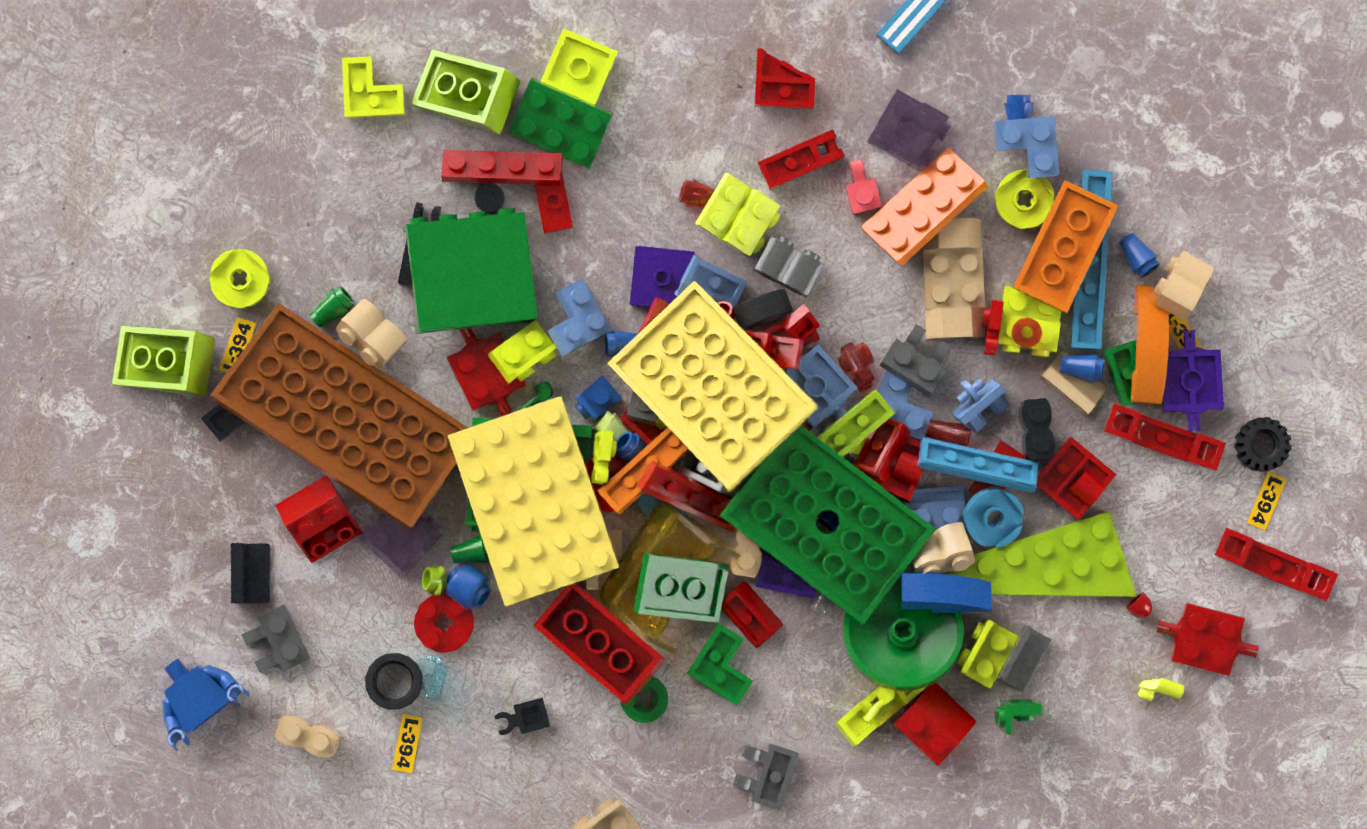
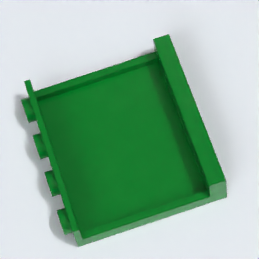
M516 208L498 210V215L487 216L486 211L469 213V218L457 219V214L439 216L440 221L428 222L427 217L410 219V224H406L403 227V232H406L416 310L417 321L414 322L416 334L525 323L538 319L525 212L516 213Z

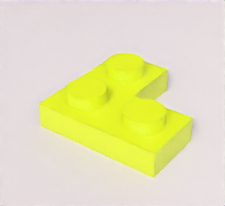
M372 56L342 58L344 114L346 119L405 115L403 84L374 86Z

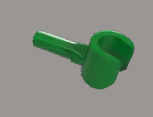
M545 381L534 386L533 388L537 396L531 398L517 411L550 399L553 395L550 383Z

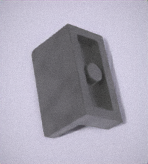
M1028 625L1023 626L1017 641L997 676L999 680L1021 692L1026 688L1051 641L1050 638L1035 631Z

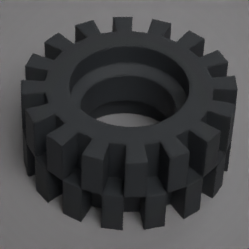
M1269 417L1250 420L1236 434L1235 439L1237 440L1234 444V449H1237L1238 453L1236 456L1242 460V464L1245 467H1250V470L1260 472L1273 470L1280 467L1289 457L1288 452L1292 447L1289 442L1291 436L1287 434V428L1280 425L1278 420H1272ZM1258 433H1266L1274 441L1273 451L1267 456L1256 454L1252 448V440Z

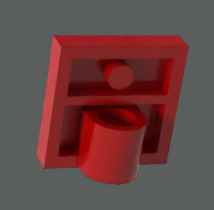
M1070 436L1039 472L1036 487L1078 521L1087 509L1101 496L1107 485L1117 474Z
M909 437L886 483L871 478L895 498L907 503L910 502L924 469L918 468L920 442Z

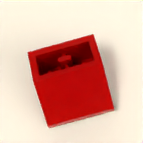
M326 475L275 505L285 527L311 564L363 533L340 493Z

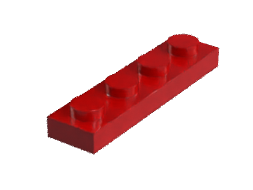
M443 150L441 178L442 182L561 186L563 157L562 153Z
M652 460L637 484L641 491L733 532L735 527L720 516L732 497Z

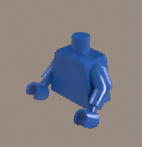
M176 659L164 669L174 681L164 691L166 696L162 701L164 723L169 734L168 743L175 751H178L176 744L181 739L188 746L190 740L184 732L186 734L192 733L231 702L240 706L241 704L237 700L239 694L243 693L249 697V691L240 686L233 676L225 670L211 665L204 667L197 665L188 671L180 659Z

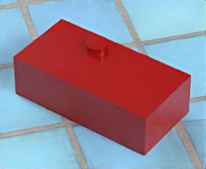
M576 583L566 586L533 625V627L627 706L666 661L662 655Z

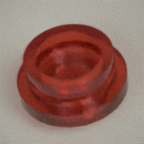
M1021 318L1013 325L1011 335L1013 341L1018 346L1030 348L1040 341L1042 330L1036 320ZM1029 327L1032 330V336L1030 338L1023 337L1021 333L1022 328Z

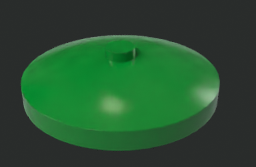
M901 576L863 625L847 612L843 624L844 646L854 667L866 679L876 685L898 691L921 689L945 676L959 657L964 635L961 613H932V609L902 610Z

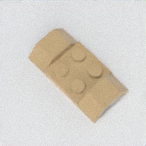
M954 218L922 247L926 340L966 337L986 338L985 326H981L983 310L985 308L981 219Z

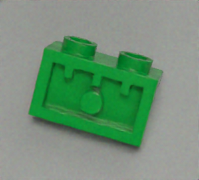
M1036 699L1000 700V707H995V724L1001 727L1005 734H1012V716L1017 721H1035V716H1042V703Z

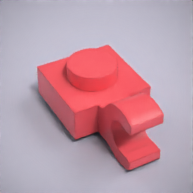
M862 159L850 162L849 167L854 183L845 187L852 214L881 208L882 204L875 178L866 180Z

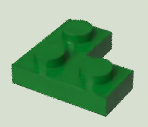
M718 623L687 674L737 706L753 680L728 665L744 639Z

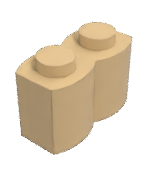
M1184 250L1178 258L1173 255L1164 270L1169 273L1167 278L1162 277L1154 289L1153 293L1158 295L1154 304L1186 321L1194 310L1214 267Z
M366 299L361 300L336 327L340 339L345 344L358 349L362 360L377 369H380L400 350L407 340L405 334L394 323L386 319L374 304Z
M963 522L942 526L932 533L912 560L915 573L943 574L946 571H962L975 563L973 550Z
M736 529L738 546L731 557V572L733 575L754 578L761 566L760 546Z
M286 715L281 717L274 737L286 746L303 747L312 755L326 758L335 755L342 735L329 726H313L310 721L301 716Z

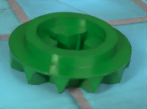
M652 676L641 689L643 693L651 692L652 690L656 691L650 698L653 710L645 704L634 708V705L637 703L636 701L639 699L638 695L628 706L621 701L622 709L629 718L636 722L649 723L663 715L668 705V692L659 679Z

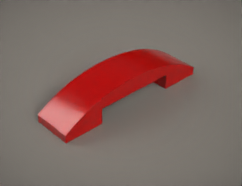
M1115 403L1111 407L1103 431L1143 448L1213 471H1217L1226 442L1200 433L1188 432V430L1142 415L1140 412Z
M1227 527L1215 553V556L1326 602L1338 576L1336 572L1255 541L1253 538Z

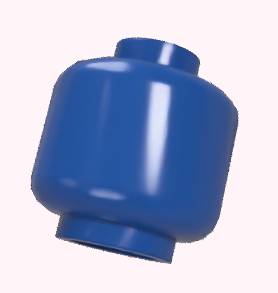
M464 565L459 569L456 567L447 576V595L465 609L480 608L491 594L489 578L472 565Z

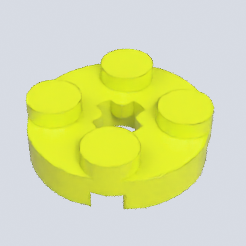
M1016 170L1008 174L1000 182L994 195L995 208L1000 218L1006 224L1018 230L1032 229L1044 223L1055 199L1054 190L1046 177L1028 179V170ZM1022 192L1024 195L1030 193L1032 195L1029 201L1030 207L1020 206L1017 203L1019 200L1018 193Z
M237 249L224 252L214 261L210 271V286L215 297L226 306L237 309H245L259 303L266 295L271 281L266 263L261 257L250 250ZM235 272L239 274L247 273L245 277L247 283L244 286L241 284L233 285L235 278L232 275Z

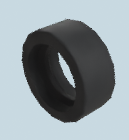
M785 289L765 293L733 307L735 318L742 330L769 323L793 311Z
M389 653L376 658L368 667L365 676V688L370 699L378 706L388 710L402 709L411 705L418 698L423 687V676L418 664L409 656L401 653ZM397 663L409 671L412 685L405 696L399 699H390L379 692L376 678L384 666Z

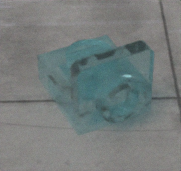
M428 653L426 659L419 657L417 661L418 664L433 668L432 674L427 672L422 690L426 691L425 698L438 701L449 666L443 664L444 658Z

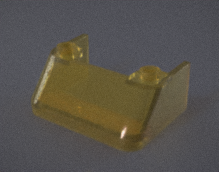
M660 503L652 510L618 561L620 568L612 570L602 585L600 600L641 639L675 655L677 649L662 636L670 617L643 615L633 612L644 553L685 558L695 556L701 560L711 559L718 550L737 560L741 554L716 533L668 503Z

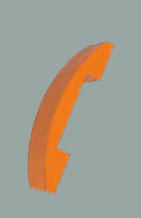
M1136 285L1134 297V315H1137L1136 370L1132 373L1131 402L1160 405L1162 404L1168 364L1169 313L1154 304L1158 296L1153 293L1155 287Z

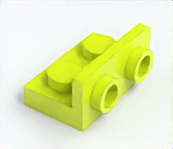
M535 320L491 351L488 356L509 384L516 378L522 382L535 371L532 366L539 361L544 366L555 358L557 354L554 350L557 347Z
M986 619L984 624L979 621L971 635L975 641L970 650L964 648L957 664L961 666L958 672L991 689L1019 636L997 625L992 620Z

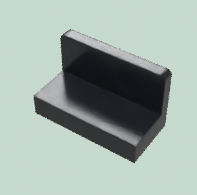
M231 543V603H269L270 544Z

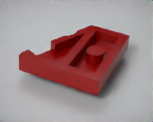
M757 48L754 107L814 109L815 78L795 69L791 64L768 54L764 49Z

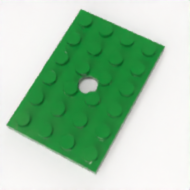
M802 425L798 426L757 465L720 514L722 518L862 625L936 530V528ZM831 510L838 516V527L832 533H822L816 526L817 516L822 511Z

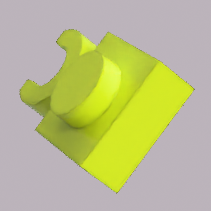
M601 430L595 433L592 461L594 467L591 483L603 485L608 481V463L611 461V457H615L617 441L613 440L614 431Z

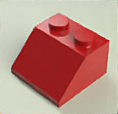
M935 682L927 686L892 724L935 765L939 766L959 745L977 721Z

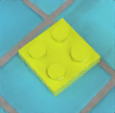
M563 28L541 81L596 105L618 55V51Z

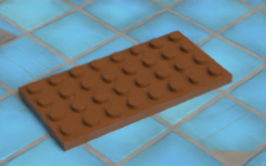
M280 303L276 305L210 395L212 401L410 531L457 465L447 435L468 428L382 370L366 364L359 355Z

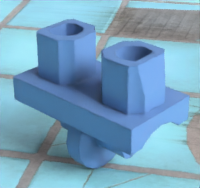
M980 379L972 385L964 380L960 383L964 392L957 397L961 404L951 413L963 425H967L974 432H978L987 423L980 414L981 411L989 406L992 412L997 415L1009 406L1003 395L1006 390L993 379L989 380L985 385Z

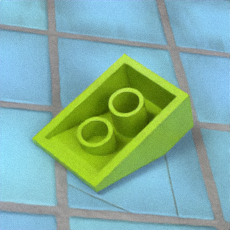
M432 50L411 105L469 127L501 135L521 80L505 68Z
M121 326L112 385L182 395L206 396L215 338L196 331Z

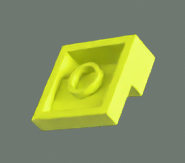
M725 173L695 224L739 253L751 256L752 253H758L763 247L765 239L762 236L767 227L772 228L778 222L780 213L777 211L781 205L758 190L752 189L731 174Z
M1004 286L1002 295L1004 306L998 346H1002L1003 352L1016 354L1020 353V349L1031 350L1032 356L1049 358L1050 353L1055 354L1057 352L1061 326V311L1013 289L1011 286Z

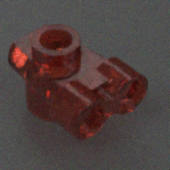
M853 342L845 344L840 348L839 365L845 374L850 372L859 393L867 391L874 385L873 381L875 380L868 367L874 363L872 354L864 342L856 346Z

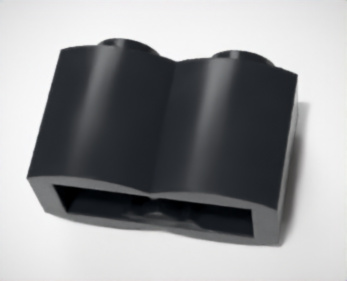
M1046 398L1024 400L1020 404L1018 414L1020 425L1024 430L1022 437L1023 454L1026 456V460L1029 461L1050 459L1055 451L1054 436L1049 428L1052 420L1050 404Z

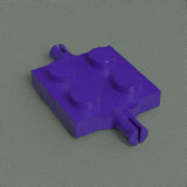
M1183 330L1184 348L1168 352L1167 374L1162 399L1163 412L1188 414V432H1193L1194 428L1195 432L1201 431V413L1224 409L1221 349L1204 350L1196 347V330Z

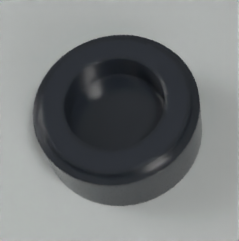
M494 183L480 185L474 195L477 207L481 211H486V213H495L500 210L505 200L502 189Z

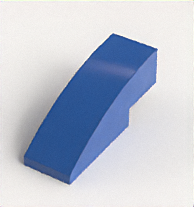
M902 573L901 575L902 610L932 609V613L992 612L990 581L945 574Z

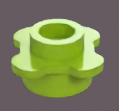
M438 565L426 567L422 576L423 590L428 591L429 594L440 595L447 581L444 566H439V568Z

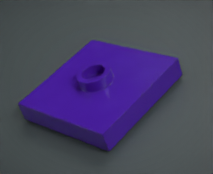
M635 246L629 305L650 308L655 297L672 303L678 297L674 293L678 290L681 284L680 281L695 252Z

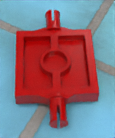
M472 328L466 329L469 336L465 329L459 330L466 345L461 351L448 356L446 359L472 412L487 405H496L501 417L506 415L503 407L507 414L513 413L506 399L513 392L526 387V383L524 380L520 382L516 378L508 384L488 356L491 351L505 342L501 332L488 338L477 340Z
M1187 602L1177 625L1159 620V626L1169 629L1157 626L1156 631L1157 633L1173 636L1174 648L1171 661L1230 676L1233 662L1238 653L1256 658V652L1246 649L1258 651L1259 648L1258 645L1242 642L1241 632L1245 621L1244 617Z

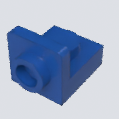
M602 375L586 390L575 397L579 402L575 405V408L586 420L591 416L596 421L619 402L622 397Z

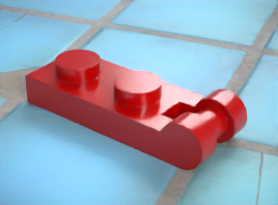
M834 130L822 133L759 161L757 164L769 190L845 158L842 148L839 149L835 139L837 136ZM820 145H824L828 153L820 157L816 148Z

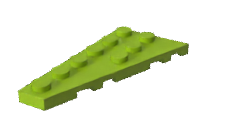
M1109 511L1011 542L1003 547H995L974 554L975 563L967 569L943 573L945 575L990 581L992 595L1137 597Z

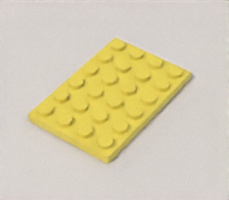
M696 281L689 285L607 363L729 491L741 482L818 408Z
M562 396L447 435L505 607L620 568Z

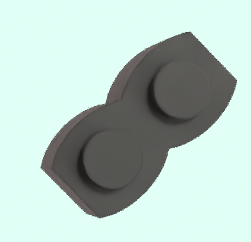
M778 236L777 239L771 237L754 271L807 298L824 266L823 263L819 262L821 257L807 249L803 253L792 248L794 243L785 237Z

